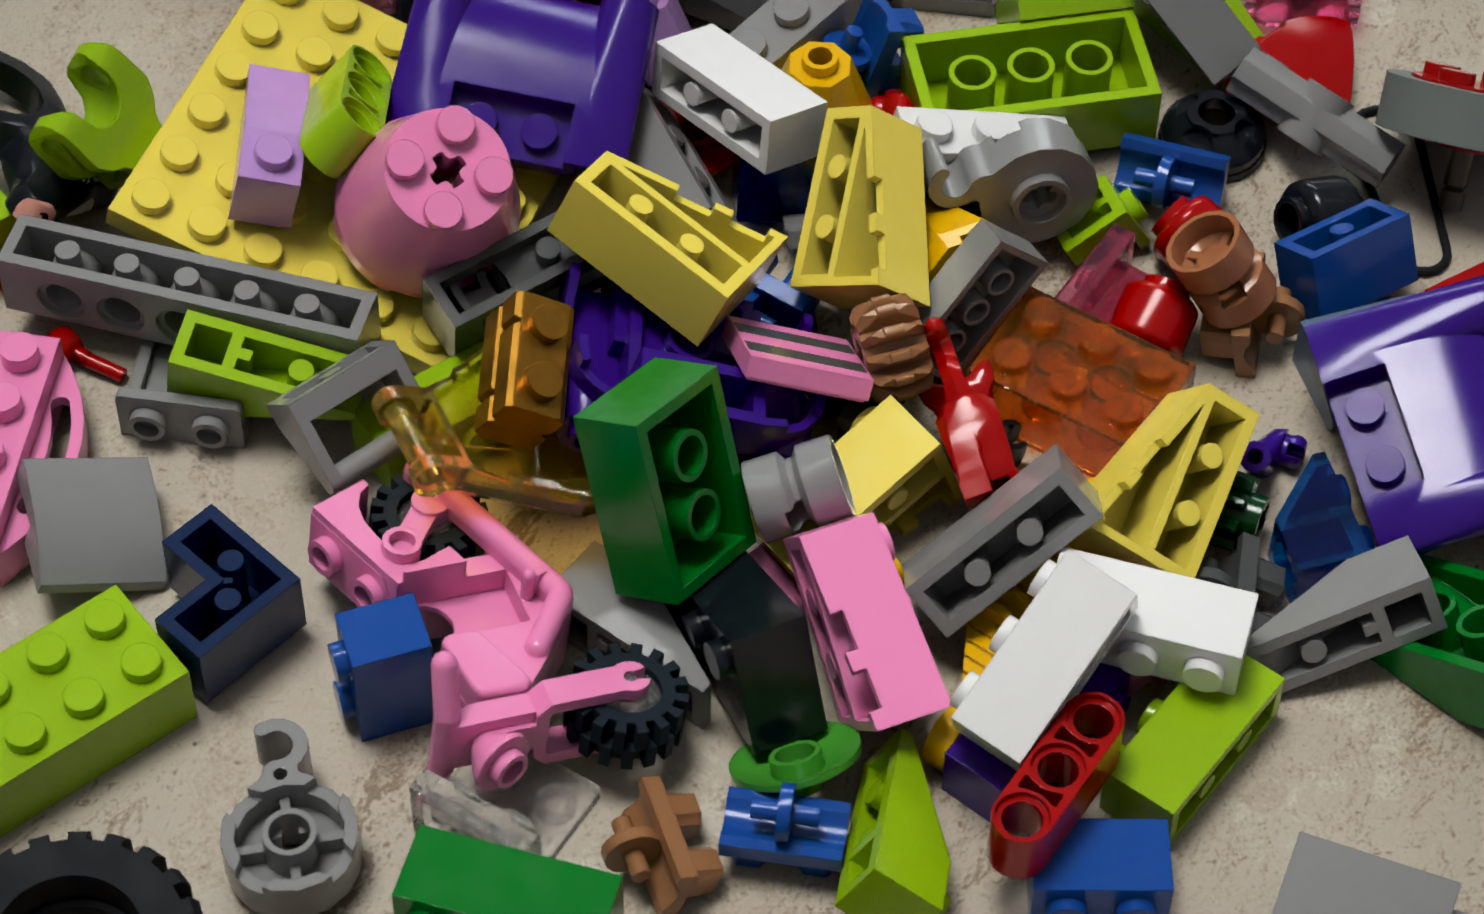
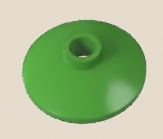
M827 721V730L755 757L746 743L730 759L729 772L731 779L741 788L752 789L755 792L780 793L782 782L797 784L796 795L811 796L822 789L824 782L844 772L856 762L861 755L863 747L860 734L856 729L847 724Z

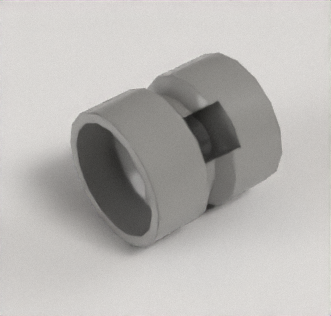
M829 434L794 445L792 456L786 459L775 451L741 462V472L748 500L760 533L767 544L802 533L805 522L813 520L821 527L856 515L847 476L836 445Z

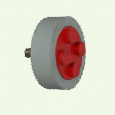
M1425 61L1423 72L1387 69L1375 124L1411 137L1437 143L1441 147L1450 149L1443 179L1445 187L1441 189L1438 207L1461 211L1465 197L1463 190L1467 188L1474 154L1484 155V71L1481 81H1477V74L1462 71L1461 67L1434 61Z

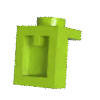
M1105 173L1097 178L1099 186L1096 198L1087 214L1079 223L1057 236L1066 254L1076 266L1126 232L1131 235L1141 249L1152 242L1141 224L1142 221L1149 217L1142 203L1130 187L1119 192Z

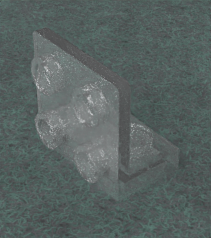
M531 753L527 755L529 763L526 771L515 784L505 789L497 788L492 791H483L474 784L472 765L457 768L447 780L425 768L409 787L414 832H417L421 824L556 858L599 801L600 787L556 762L543 764L532 758Z

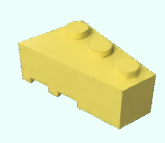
M1210 383L1168 393L1092 480L1091 484L1099 494L1103 517L1067 545L1076 550L1195 578L1260 414Z
M891 394L878 406L869 407L861 412L853 421L850 430L835 442L850 486L856 515L874 513L878 523L885 524L889 532L896 529L904 537L919 527V520L915 515L940 499L950 507L964 498L941 443ZM752 515L751 519L757 544H762L796 582L783 539L767 544L760 533L754 515ZM813 520L806 521L803 532L820 526Z

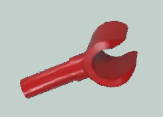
M67 326L58 327L47 335L48 337L61 339L63 353L69 364L74 361L81 367L89 368L119 383L124 381L127 369L84 348L82 340L71 328Z

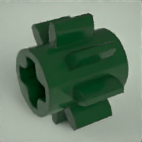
M1237 471L1209 544L1232 552L1233 549H1237L1238 537L1243 532L1257 537L1260 536L1271 503V498L1256 493L1260 478Z

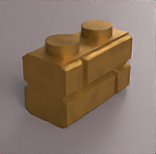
M516 291L503 302V306L497 307L486 317L478 400L481 404L476 410L474 429L478 436L517 448L532 450L546 439V435H551L564 424L574 309L571 305L528 291Z

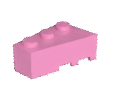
M874 513L855 515L784 538L783 541L840 723L847 724L859 731L878 732L952 707L945 685L915 615L911 599L895 566V548L885 524L878 523Z

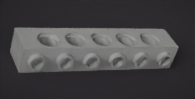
M19 214L0 251V280L6 308L173 346L187 309L345 354H350L370 341H379L381 338L378 293L24 214Z

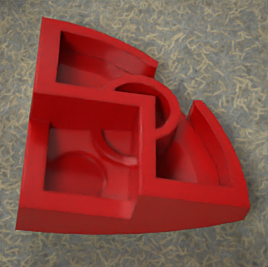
M1330 16L1296 17L1284 21L1280 24V28L1267 36L1255 38L1262 52L1265 51L1285 64L1291 71L1308 81L1309 78H1312L1351 103L1354 43L1350 21ZM1231 76L1226 80L1223 92L1233 95L1226 90L1232 78Z

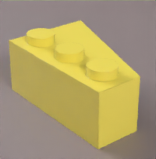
M872 105L827 108L792 273L791 288L841 309H853L856 305L865 303L872 297L884 294L891 296L906 293L913 300L915 307H930L922 129Z
M606 151L574 180L547 231L698 347L760 283L788 236L772 228L769 229L766 236L731 220L734 210L717 202L712 210H709L676 194L680 186L679 184Z

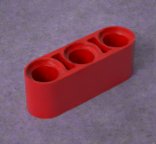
M1084 692L1074 696L1064 706L996 799L991 810L987 857L992 867L1001 875L1012 879H1027L1041 872L1114 772L1120 757L1125 716L1120 704L1111 696L1100 692ZM1083 734H1093L1100 738H1088L1083 736ZM1058 782L1066 787H1053L1046 783ZM1022 831L1031 836L1017 837L1011 835L1010 832Z

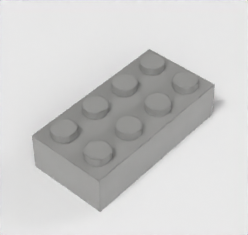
M980 219L929 283L930 307H916L918 308L922 325L930 317L942 318L945 321L963 371L1049 263L1028 240ZM929 348L933 363V375L941 378L931 348Z

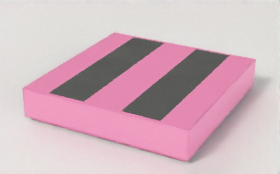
M727 315L722 338L747 380L862 403L869 401L874 379L847 339Z

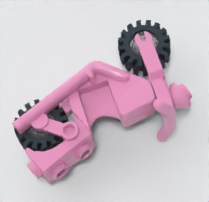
M418 453L413 455L405 464L403 476L400 474L391 478V487L382 484L378 488L376 498H372L370 505L369 526L366 523L369 484L365 480H361L313 506L308 544L309 563L356 604L357 607L414 593L430 640L444 637L441 642V651L434 655L430 664L433 719L428 761L418 779V787L426 796L440 794L454 769L472 765L474 784L481 790L492 791L497 788H508L515 784L526 771L529 763L528 753H531L532 758L543 764L581 756L588 758L591 754L599 753L597 764L609 767L611 758L621 759L620 769L632 770L634 759L639 758L643 768L655 765L656 754L665 760L672 754L673 745L678 747L682 739L689 694L687 692L689 684L686 676L679 677L680 667L674 660L664 666L662 665L664 653L653 649L649 657L641 655L642 644L631 643L629 653L621 652L619 642L609 643L605 656L598 647L588 651L586 661L579 658L574 663L572 673L554 678L566 656L574 601L572 587L564 577L488 512L486 502L480 503L481 494L475 487L465 492V480L456 476L452 481L445 472L437 468L423 454ZM563 712V725L550 727L551 717L554 714Z

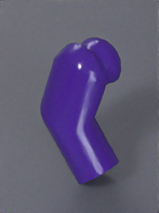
M1274 429L1258 441H1250L1248 443L1241 465L1250 475L1257 478L1271 476L1279 464L1284 465L1288 469H1297L1303 463L1308 445L1307 441L1303 436L1288 434V429Z

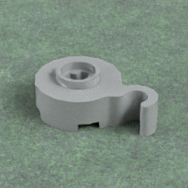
M1032 118L1018 121L1021 130L1006 134L995 143L991 135L977 145L967 146L959 152L953 162L947 165L936 139L928 138L923 142L924 184L930 199L936 205L945 208H956L975 201L983 219L1028 240L1030 243L1041 242L1066 232L1079 223L1094 204L1099 186L1095 168L1084 144L1076 137L1073 129L1068 124L1050 118Z
M269 719L258 723L254 727L258 759L260 764L265 765L262 775L258 781L247 788L248 797L235 806L231 815L226 812L222 819L220 846L225 872L234 894L255 912L261 914H319L331 909L348 895L361 872L362 844L358 818L350 799L342 793L340 797L333 790L318 785L316 777L312 776L313 769L310 749L305 731L297 723L287 719ZM291 844H300V847L289 850L285 849V846Z

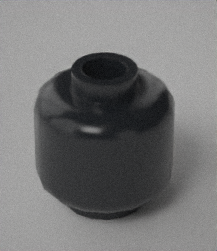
M1331 175L1301 179L1289 184L1276 204L1273 220L1275 231L1281 240L1364 202V199L1347 178Z

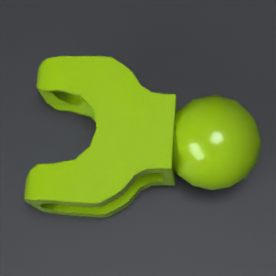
M101 42L83 43L78 46L67 66V77L83 99L84 120L73 112L63 111L39 117L29 135V144L34 152L61 178L68 180L96 178L109 190H113L123 186L162 127V124L159 122L155 112V98L147 76L112 45Z

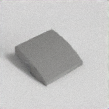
M148 457L22 459L17 478L30 523L24 544L38 594L104 592L115 584L121 591L164 590L167 583L166 562L162 547L164 538L158 499Z

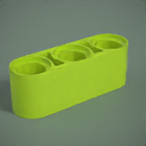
M352 45L310 88L299 137L300 147L308 160L318 170L332 178H340L350 168L363 150L377 137L375 133L381 130L386 122L392 87L391 76L381 61L359 45Z

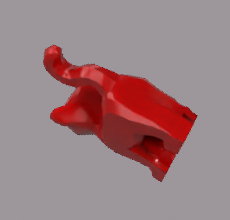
M930 317L923 326L943 385L932 383L931 389L920 393L919 397L923 404L937 416L936 425L959 480V487L968 510H970L1013 478L1019 471L1015 467L1007 435L994 400L993 385L995 377L990 361L985 359L979 362L970 375L964 377L945 321L942 318Z

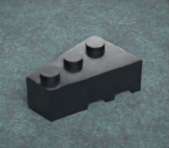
M746 551L679 605L664 603L754 757L828 729L806 616Z

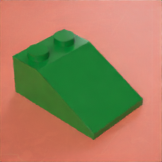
M1421 555L1420 558L1431 577L1448 628L1370 659L1459 721L1484 729V571L1429 555Z

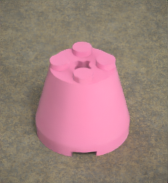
M459 105L431 109L385 123V126L375 133L377 137L363 150L350 168L337 179L334 193L333 222L339 243L353 266L367 280L388 293L390 290H393L400 294L422 298V279L456 262L481 253L493 243L517 232L519 229L521 215L520 195L507 149L491 126L473 115L467 108ZM490 264L480 270H485L487 274V271L493 269ZM475 273L456 282L461 289L474 283Z

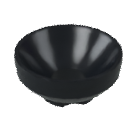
M1221 90L1193 93L1177 100L1164 114L1158 133V140L1231 156L1226 184L1237 182L1249 176L1259 167L1264 158L1267 142L1265 124L1260 114L1240 98L1224 93ZM1216 108L1227 112L1233 120L1225 125L1216 126L1203 121L1199 114L1206 109Z

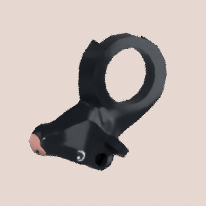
M0 51V90L19 102L28 112V114H15L0 110V161L9 188V195L5 200V206L16 219L19 214L58 222L63 218L81 214L96 207L109 206L114 200L118 188L109 190L98 179L91 177L83 180L63 179L34 152L29 144V135L38 118L57 112H66V109L53 85L43 75L23 61Z

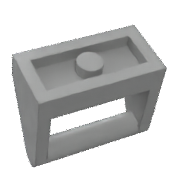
M395 340L370 341L266 404L278 428L330 495L338 493L439 430V423ZM381 379L410 418L334 464L311 421Z

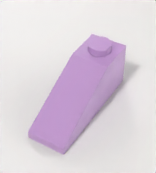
M249 64L228 219L286 229L291 228L303 171L304 153L299 144V137L309 96L310 74Z

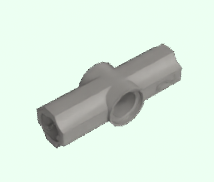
M1253 47L1242 60L1226 88L1227 91L1278 123L1276 128L1320 157L1323 154L1327 155L1341 164V167L1376 188L1388 175L1406 146L1354 112L1355 106L1312 78H1309L1308 81L1291 71L1288 66L1256 47Z

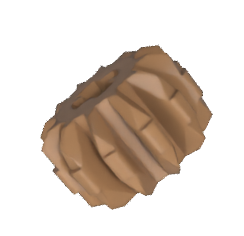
M906 293L891 296L884 294L869 298L870 300H867V302L856 305L849 317L850 333L854 343V351L874 379L870 397L880 404L891 394L898 402L913 399L917 394L931 389L934 376L932 372L933 363L929 352L930 346L926 339L918 308L915 307L913 300Z

